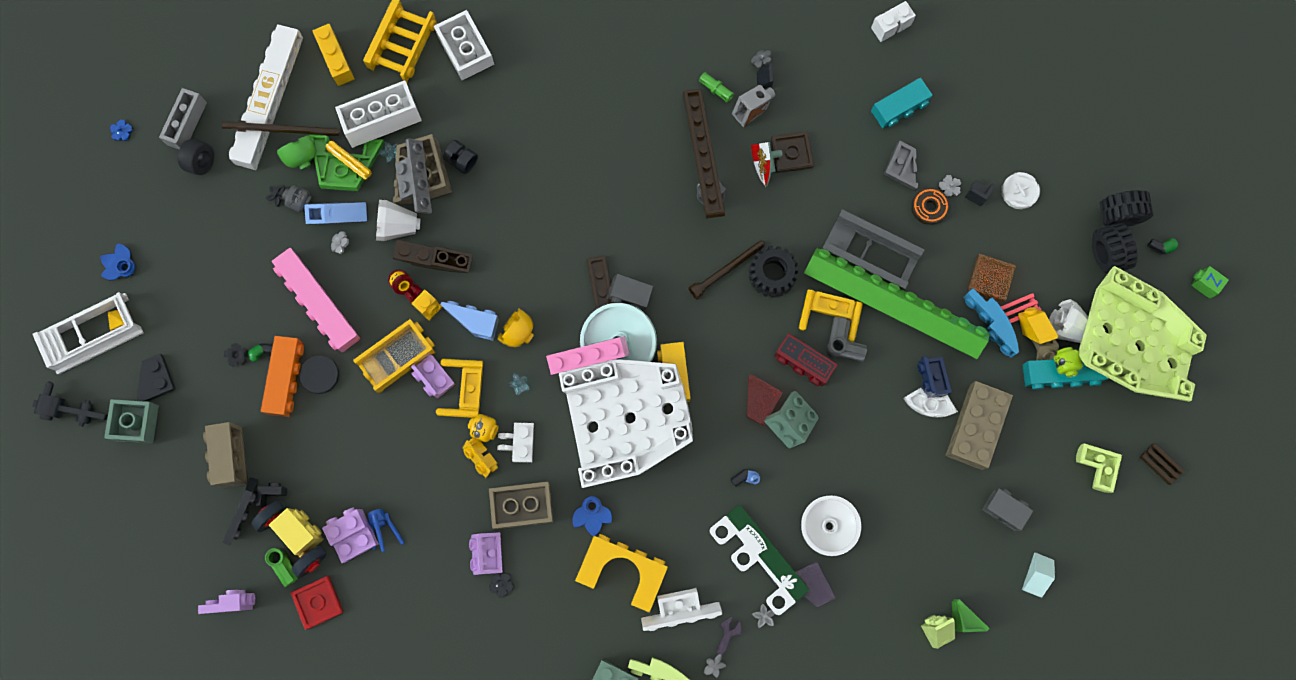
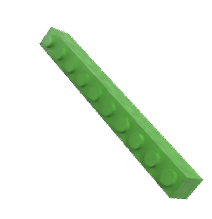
M816 248L804 274L978 359L989 341L990 333L985 328L975 326L967 319L953 315L947 309H940L931 301H924L918 298L916 294L909 291L906 292L900 289L898 285L888 283L882 280L880 276L866 272L860 266L849 264L844 258H837L831 255L825 249Z

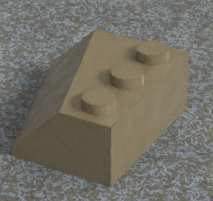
M433 134L415 139L423 143L430 199L451 193L452 189L439 141ZM406 143L397 145L395 163L408 157ZM396 173V180H394L395 196L393 197V203H414L413 197L408 200L400 199Z

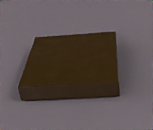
M808 131L771 136L773 151L782 150L783 154L782 157L774 158L777 173L814 167Z

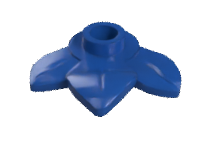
M122 244L116 245L115 254L100 256L101 262L106 268L101 276L107 280H115L120 276L128 277L135 271V263L131 260V252Z
M594 496L587 497L583 501L582 507L578 508L573 515V526L585 525V528L592 536L598 534L602 523L609 524L612 522L610 510L602 506L601 501ZM590 503L596 504V508L594 510L589 509L588 506Z

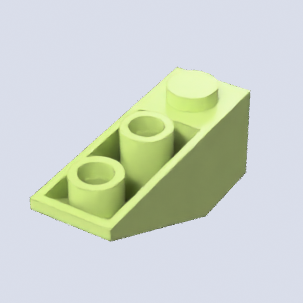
M932 615L924 620L925 624L921 625L933 648L938 649L955 639V620L953 618Z

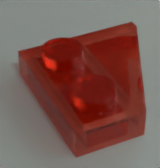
M750 374L748 377L747 417L764 426V420L767 416L771 415L783 392Z

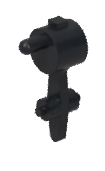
M52 382L45 384L43 394H39L38 400H34L32 407H35L34 414L40 415V419L52 421L53 418L60 419L62 412L77 415L76 422H79L81 427H84V424H89L90 417L107 420L108 416L92 412L94 405L90 404V400H86L85 403L81 402L79 409L65 407V399L51 396L54 387Z

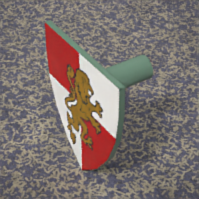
M770 142L751 145L753 162L760 180L767 187L771 172H775L774 158L782 157V150L771 151Z

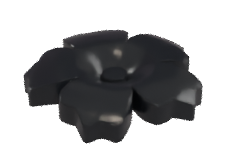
M235 343L231 344V348L224 351V357H228L227 362L229 366L234 367L236 363L237 365H244L247 362L244 357H247L248 351L246 348L241 349V345Z
M497 573L493 575L491 581L494 584L489 585L490 591H493V593L498 592V597H504L507 591H512L514 588L512 582L509 581L511 576L508 573L501 574V577Z

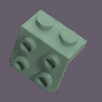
M793 391L782 408L767 416L764 422L790 449L806 441L819 417L798 392Z

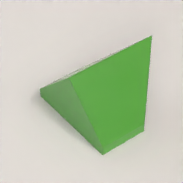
M960 599L952 601V617L955 620V631L984 632L990 629Z

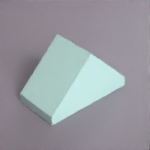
M1034 553L1022 590L1042 598L1055 579L1054 560Z

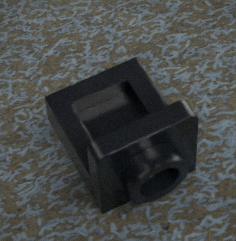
M269 483V486H258L254 499L256 506L266 507L267 496H287V488L281 487V483Z

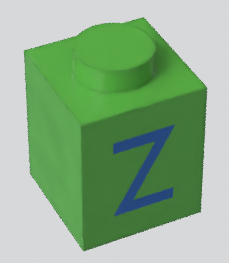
M1209 266L1204 270L1200 269L1193 276L1195 280L1191 286L1210 299L1221 292L1229 279Z

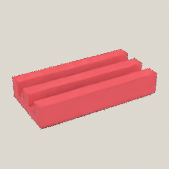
M1033 293L1001 306L1002 310H1006L1027 300L1030 301L1028 304L1006 312L1007 317L1031 306L1041 310L1037 305V300L1034 299ZM1019 316L1009 319L1010 323L1018 321Z

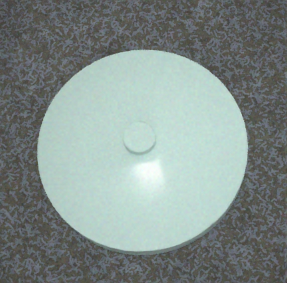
M611 303L598 308L587 318L580 335V347L625 336L630 355L617 359L651 362L657 348V335L653 323L642 310L626 303Z

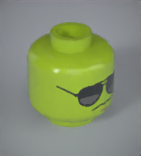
M1072 347L1058 350L1054 356L1057 372L1061 375H1066L1067 378L1078 375V371L1083 368L1079 351L1073 350Z

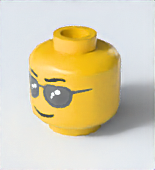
M478 414L475 418L470 419L468 429H470L472 438L488 442L490 439L493 440L498 432V425H496L494 418Z

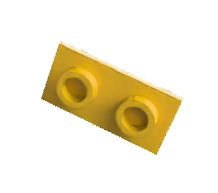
M472 438L470 441L467 440L465 442L463 452L468 459L474 462L479 474H483L487 478L491 471L494 472L498 469V463L490 453L485 456L482 455L487 449L480 440Z

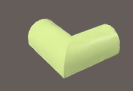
M1085 443L1081 444L1077 451L1076 462L1096 468L1092 488L1101 492L1114 493L1122 455Z

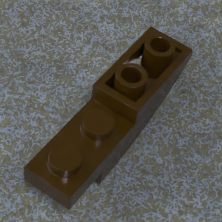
M397 240L393 260L411 263L413 266L428 269L469 273L472 254Z

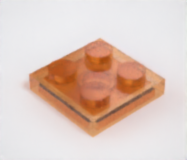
M979 254L967 290L970 291L974 288L980 295L993 297V299L1002 302L1006 301L1016 265Z

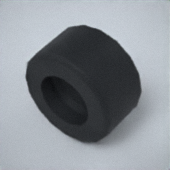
M189 139L179 149L178 164L186 172L204 175L213 164V148L208 143Z

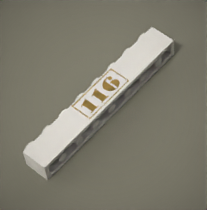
M277 24L276 29L271 35L270 46L266 49L264 63L260 65V74L254 82L252 96L248 98L247 110L242 115L241 120L246 121V123L273 124L303 40L299 30ZM237 130L234 146L229 151V159L235 165L257 170L270 132L250 130L238 132Z

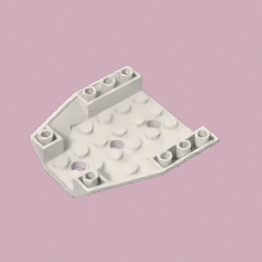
M613 359L559 373L562 392L567 394L581 463V468H578L582 488L640 475L693 442L691 417L684 386L676 364ZM666 404L673 405V412L671 414L663 412V407ZM634 413L636 416L635 421L631 424L627 423V414ZM597 422L598 430L593 433L590 432V423Z

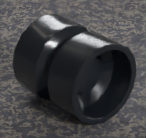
M454 140L444 151L443 160L451 166L455 165V168L463 174H467L475 166L478 154L469 148L466 149L465 145L458 140Z

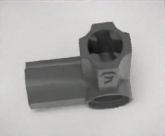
M835 317L829 343L826 346L827 354L831 357H843L863 362L867 353V345L847 341L851 321L846 318ZM833 343L840 346V351L834 349Z

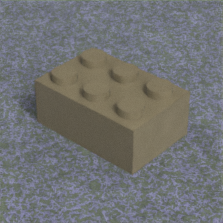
M230 422L205 426L203 438L204 442L207 443L205 459L209 464L207 479L210 485L220 488L247 485L242 427Z
M549 482L489 488L492 529L554 523Z

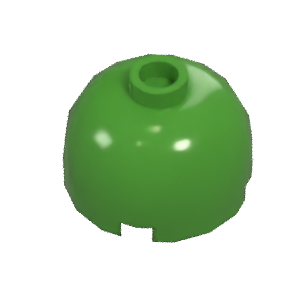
M310 135L299 138V141L294 143L290 142L277 150L279 158L286 166L290 168L300 167L301 170L311 166L310 161L315 157L316 147Z

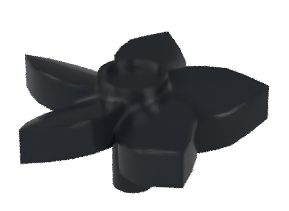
M284 185L279 186L277 189L273 186L269 187L272 194H269L266 199L274 200V204L277 207L280 204V199L285 200L282 198L285 190Z

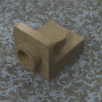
M1056 339L1042 344L1032 340L1037 349L1036 360L1054 359L1059 348Z

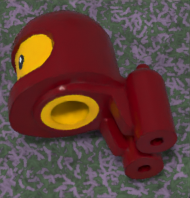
M397 269L390 273L388 277L389 286L395 293L399 295L405 294L406 299L411 304L423 292L419 285L413 283L412 278L404 270Z

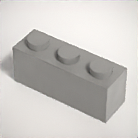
M184 88L181 89L159 136L167 146L180 149L185 141L191 139L207 104L199 93Z

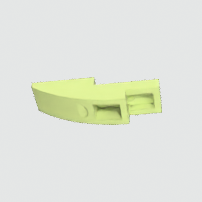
M653 657L650 665L634 659H630L628 665L631 673L642 676L643 673L651 675V680H690L673 666Z

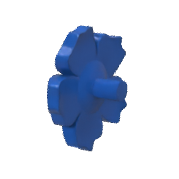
M120 119L116 122L117 125L111 124L109 128L113 140L120 141L122 139L126 141L129 139V133L133 131V127L126 124L125 120Z

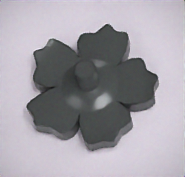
M769 50L758 51L751 60L752 65L754 64L759 69L763 65L771 64L772 59L770 57L772 52Z

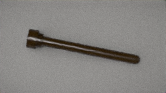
M758 241L702 283L692 284L688 287L691 295L696 300L702 297L706 288L765 246L764 241Z

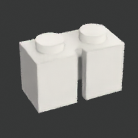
M905 1L877 16L871 28L879 41L882 42L893 36L895 32L898 33L911 26L916 15Z

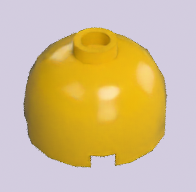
M518 308V312L515 311L503 326L504 334L499 333L497 339L509 347H518L524 342L528 344L534 335L531 333L533 322L530 316Z

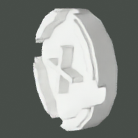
M1014 173L1004 181L1001 194L1009 206L1023 210L1031 207L1038 200L1040 195L1039 184H1037L1033 176L1027 173Z

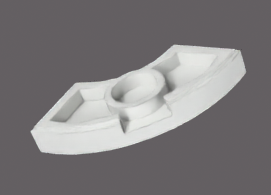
M922 388L903 398L913 410L925 416L938 418L950 416L958 412L948 395L927 398V394L924 393Z

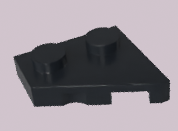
M162 354L142 361L137 401L148 402L176 390Z

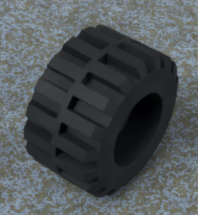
M1131 190L1106 197L1099 203L1104 226L1123 223L1128 227L1143 223L1154 216L1150 194L1147 191Z
M1116 223L1096 229L1093 232V254L1103 272L1108 274L1114 266L1123 271L1136 266L1137 246L1132 233L1126 225Z
M769 246L767 250L763 248L760 253L755 255L749 270V279L752 280L751 285L753 288L756 286L758 293L763 292V296L767 297L768 294L771 295V298H775L776 295L779 297L783 296L784 293L790 291L797 280L799 272L797 259L794 260V255L792 253L789 255L786 248L784 251L780 250V246H777L776 249H773V246ZM771 263L779 265L784 271V278L780 280L767 278L763 272V267Z

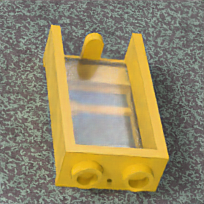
M409 319L353 360L363 371L366 379L374 386L373 389L380 394L385 388L410 371L413 364L416 366L430 354L436 353L433 350L435 345L429 337L424 338L421 334L424 330L418 322L413 323Z

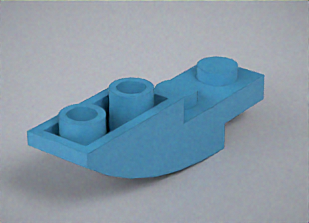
M973 288L963 297L966 305L974 309L983 322L989 324L985 328L990 333L989 339L1000 346L1001 352L1010 358L1015 356L1019 352L1018 342L1006 314L993 297L986 302Z

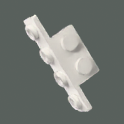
M694 588L657 596L660 614L643 617L641 621L643 631H654L661 627H674L680 623H693L704 618L712 619L722 615V610L719 602L700 606L697 589Z

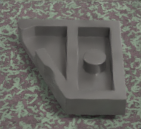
M898 141L883 175L912 190H916L918 187L915 174L917 172V164L915 162L916 149L902 141Z

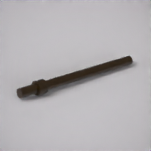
M238 120V122L222 121V129H235L238 132L250 130L339 136V129L246 123L243 120Z

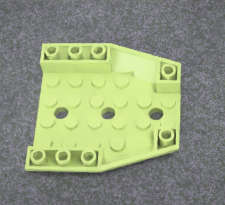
M1114 266L1095 291L1079 348V357L1087 367L1134 392L1190 402L1192 401L1195 384L1187 380L1192 355L1203 351L1207 335L1163 292ZM1103 325L1107 327L1108 333L1105 332ZM1135 343H1137L1140 346V351L1138 350Z

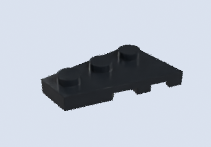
M250 477L223 540L224 544L230 546L233 539H238L241 532L238 526L240 522H245L249 513L246 507L248 504L252 505L256 497V493H253L258 479Z

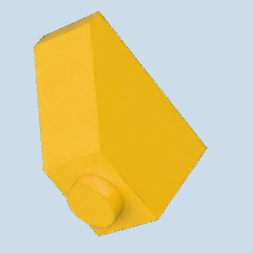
M1030 307L1025 309V312L1018 314L1022 335L1039 344L1058 338L1045 312L1036 307Z

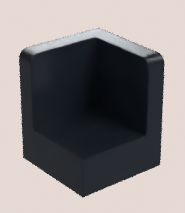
M975 180L965 198L981 207L996 185L992 183L990 187H987Z

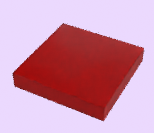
M329 576L290 593L305 630L344 613Z

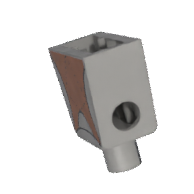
M758 85L739 96L732 115L742 127H745L767 110L771 99L775 97L774 90L771 87L764 89L761 85Z

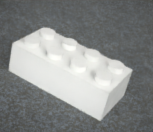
M405 80L335 107L344 134L352 148L422 121Z

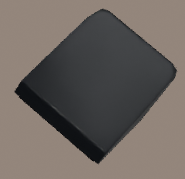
M772 64L757 72V86L761 85L764 89L772 88Z

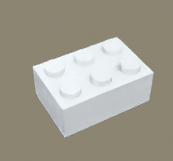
M467 10L434 26L437 36L461 80L494 65L492 55Z

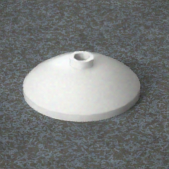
M823 496L814 500L805 509L801 520V530L805 541L814 551L826 556H837L848 552L855 546L861 534V520L855 507L847 500L838 496ZM827 523L832 524L831 530L826 529Z

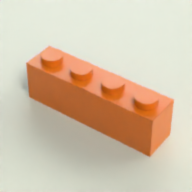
M274 336L261 412L266 415L290 417V413L293 412L294 401L292 400L298 386L296 378L301 369L299 361L300 356L304 353L303 342L298 338Z

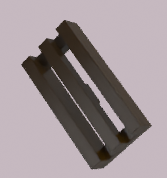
M1156 443L1151 444L1140 456L1169 485H1172L1174 480L1178 479L1179 475L1185 471ZM1148 455H1150L1161 467H1163L1171 475V477H1169L1161 468H1159L1148 457Z

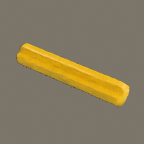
M329 141L326 144L327 151L363 179H368L371 176L370 169L334 141Z

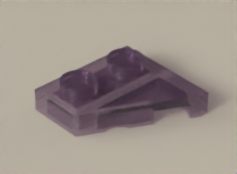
M817 561L796 571V574L810 590L804 597L814 605L819 607L836 598Z

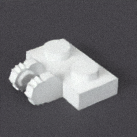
M514 423V434H498L500 439H513V446L498 445L497 450L513 451L512 462L532 463L534 423Z

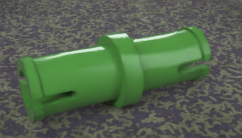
M707 72L701 75L699 82L709 88L712 94H717L726 103L731 101L734 93L723 86L720 80H715Z

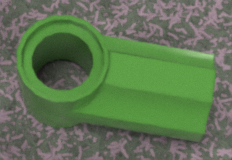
M272 548L266 553V563L273 568L284 587L293 584L299 579L292 572L293 564L284 549ZM275 552H278L281 556L278 563L273 560Z

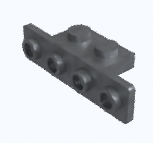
M409 138L406 140L408 157L395 163L399 196L401 200H408L413 197L415 212L430 214L432 209L422 141Z

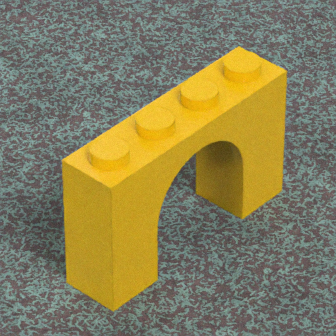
M604 535L594 536L575 581L595 589L604 566L612 559L626 558L637 566L640 573V583L631 605L650 613L668 568L664 565L665 561L654 557V560L646 558V553L637 549L635 553L628 550L629 546L620 542L617 545L609 542L610 538Z

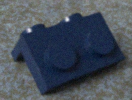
M943 356L934 358L922 357L918 363V372L922 374V388L924 393L927 394V398L950 395L952 390Z

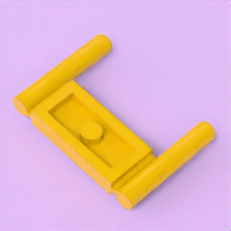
M807 290L799 329L802 331L806 330L810 310L838 318L842 317L851 320L847 341L854 342L863 303L818 291Z
M442 359V366L463 367L459 409L438 408L436 415L475 418L479 414L483 361Z

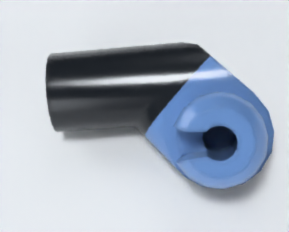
M743 469L730 480L737 487L743 481L758 484L760 476L756 471Z

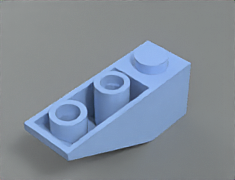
M366 202L305 204L306 224L367 221Z
M453 301L441 302V306L475 337L494 341L499 323V318L495 315V312L491 310L478 311L476 307L466 305V308L461 307Z

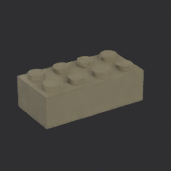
M977 381L970 384L946 456L980 470L989 468L1013 395Z

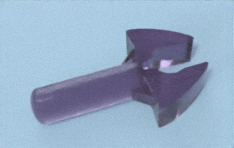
M732 617L726 619L720 625V627L724 628L725 632L716 651L720 655H724L733 635H741L739 620L735 629L729 631V623Z

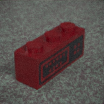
M789 333L774 355L780 364L791 366L796 374L800 376L805 375L810 378L809 381L815 386L821 385L823 387L838 365Z

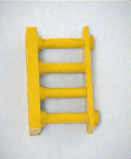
M392 0L363 59L366 67L374 71L376 65L380 64L401 72L402 80H405L407 83L409 78H412L414 75V67L431 31L435 30L434 26L437 24L434 13L430 11L427 18H423L404 11L400 0ZM402 17L421 24L423 27L420 33L417 34L396 26L398 19ZM396 33L416 42L412 50L389 42L390 35ZM389 49L408 56L405 65L403 66L382 58L383 50Z

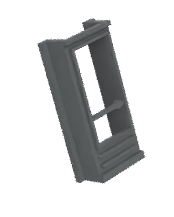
M843 209L822 248L837 258H844L853 266H860L866 272L878 275L888 283L898 285L902 290L906 289L909 283L907 281L925 250ZM855 233L869 239L860 258L846 252ZM872 241L909 259L901 278L863 260L869 246L872 245Z

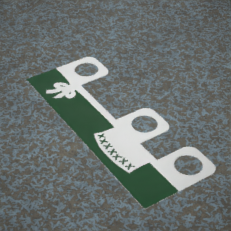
M740 504L710 528V534L719 544L726 543L735 534L744 543L731 556L732 561L739 570L746 571L758 561L779 586V589L766 600L768 606L776 615H781L810 591ZM725 526L728 529L727 537L723 539L718 538L715 533L717 527ZM742 552L747 553L750 557L747 565H740L737 561V556ZM776 596H782L785 599V606L781 609H776L772 604V600Z

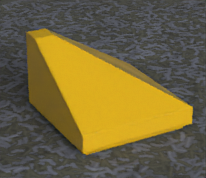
M118 310L108 312L111 331L125 325Z

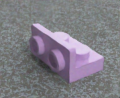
M432 354L415 366L413 364L411 366L414 370L411 374L418 382L423 381L426 385L423 389L430 397L434 395L438 399L456 385Z
M500 532L471 535L469 548L472 551L470 568L473 571V575L503 573Z

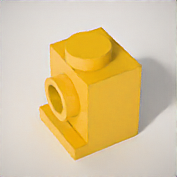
M426 290L412 302V305L429 321L442 308L437 300Z

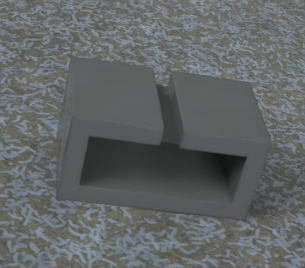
M616 274L613 277L607 299L612 300V303H626L644 310L647 308L653 286Z
M1006 489L993 490L982 510L995 519L1000 517L1002 519L1000 522L1015 532L1022 531L1033 512L1029 508V504L1023 500H1016L1011 497L1012 493Z

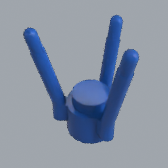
M383 509L373 510L368 513V522L373 533L374 529H376L382 552H385L380 527L386 525L385 521L400 544H404L388 513L384 514Z

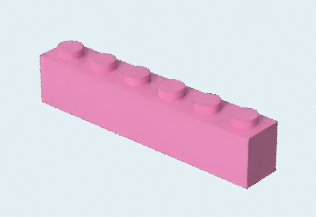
M291 248L272 260V263L275 265L273 268L275 273L279 277H284L286 280L284 282L285 286L290 292L294 291L297 294L295 299L301 306H306L308 309L306 314L312 321L316 320L318 322V330L323 336L327 334L330 338L328 343L334 350L338 349L343 353L361 340Z

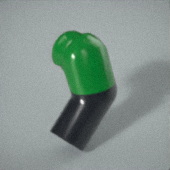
M1170 238L1168 241L1160 243L1155 239H1151L1148 247L1161 254H1167L1177 249L1178 241Z
M261 343L251 348L248 352L249 359L256 362L263 353L271 354L273 345Z

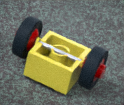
M276 501L260 510L251 524L258 532L271 527L294 555H299L300 559L291 570L296 577L301 578L315 571L327 555L320 546H317L324 540L321 536L322 532L316 525L312 526L307 521L309 517L304 511L286 508L281 501Z

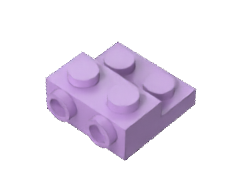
M354 507L344 511V516L339 519L337 517L326 521L327 526L322 528L330 546H334L341 563H346L379 545L363 510H355Z
M227 590L226 595H219V600H208L206 605H198V614L253 610L255 594L246 593V590Z

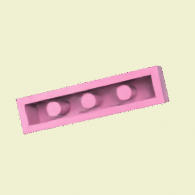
M622 336L551 354L546 357L552 375L625 357L630 354L626 338Z

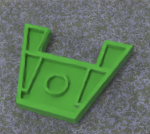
M310 134L316 147L314 160L320 188L359 191L365 179L327 151L325 146L330 141L329 136ZM382 139L371 140L364 143L363 155H350L368 169H371L385 142Z

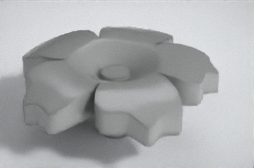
M946 175L943 182H939L938 187L941 191H944L943 193L946 197L957 196L960 194V187L958 186L961 185L960 179L954 178L952 180L951 175Z
M340 231L339 234L333 236L331 243L332 252L339 254L344 252V247H347L349 244L346 232Z

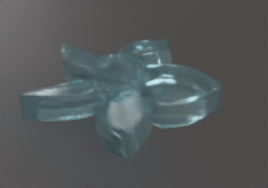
M385 142V149L378 153L386 156V161L389 163L392 157L396 159V148L399 144H394L391 147L390 143Z
M514 372V381H511L508 385L515 387L516 395L521 394L522 391L530 390L529 386L525 383L527 376L520 378Z

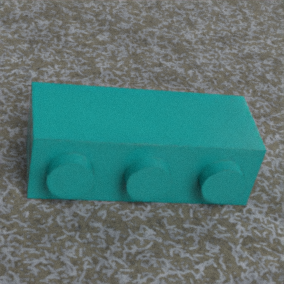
M919 78L875 103L871 112L882 129L887 126L892 127L899 122V119L910 117L918 108L922 110L927 107L933 95L923 80Z

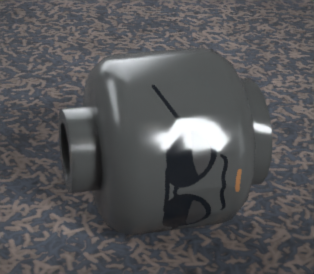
M295 184L290 189L286 188L282 195V198L285 199L284 205L297 212L305 210V204H310L312 201L310 191Z

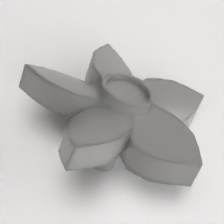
M762 604L760 612L752 614L755 618L759 619L758 628L764 626L765 623L769 626H774L773 620L770 617L774 616L775 613L772 610L767 611L766 606Z
M717 655L714 660L712 658L707 659L708 665L704 670L706 675L713 674L716 678L718 677L719 669L726 667L723 662H720L722 655Z

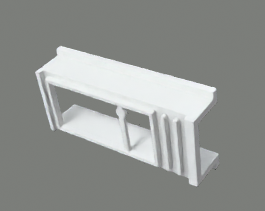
M118 292L116 295L40 332L33 333L46 367L55 370L59 375L143 334L141 326L133 322L125 302L129 301L127 294ZM117 307L125 325L85 344L86 340L82 337L77 325ZM74 327L79 337V343L82 346L68 352L60 334Z

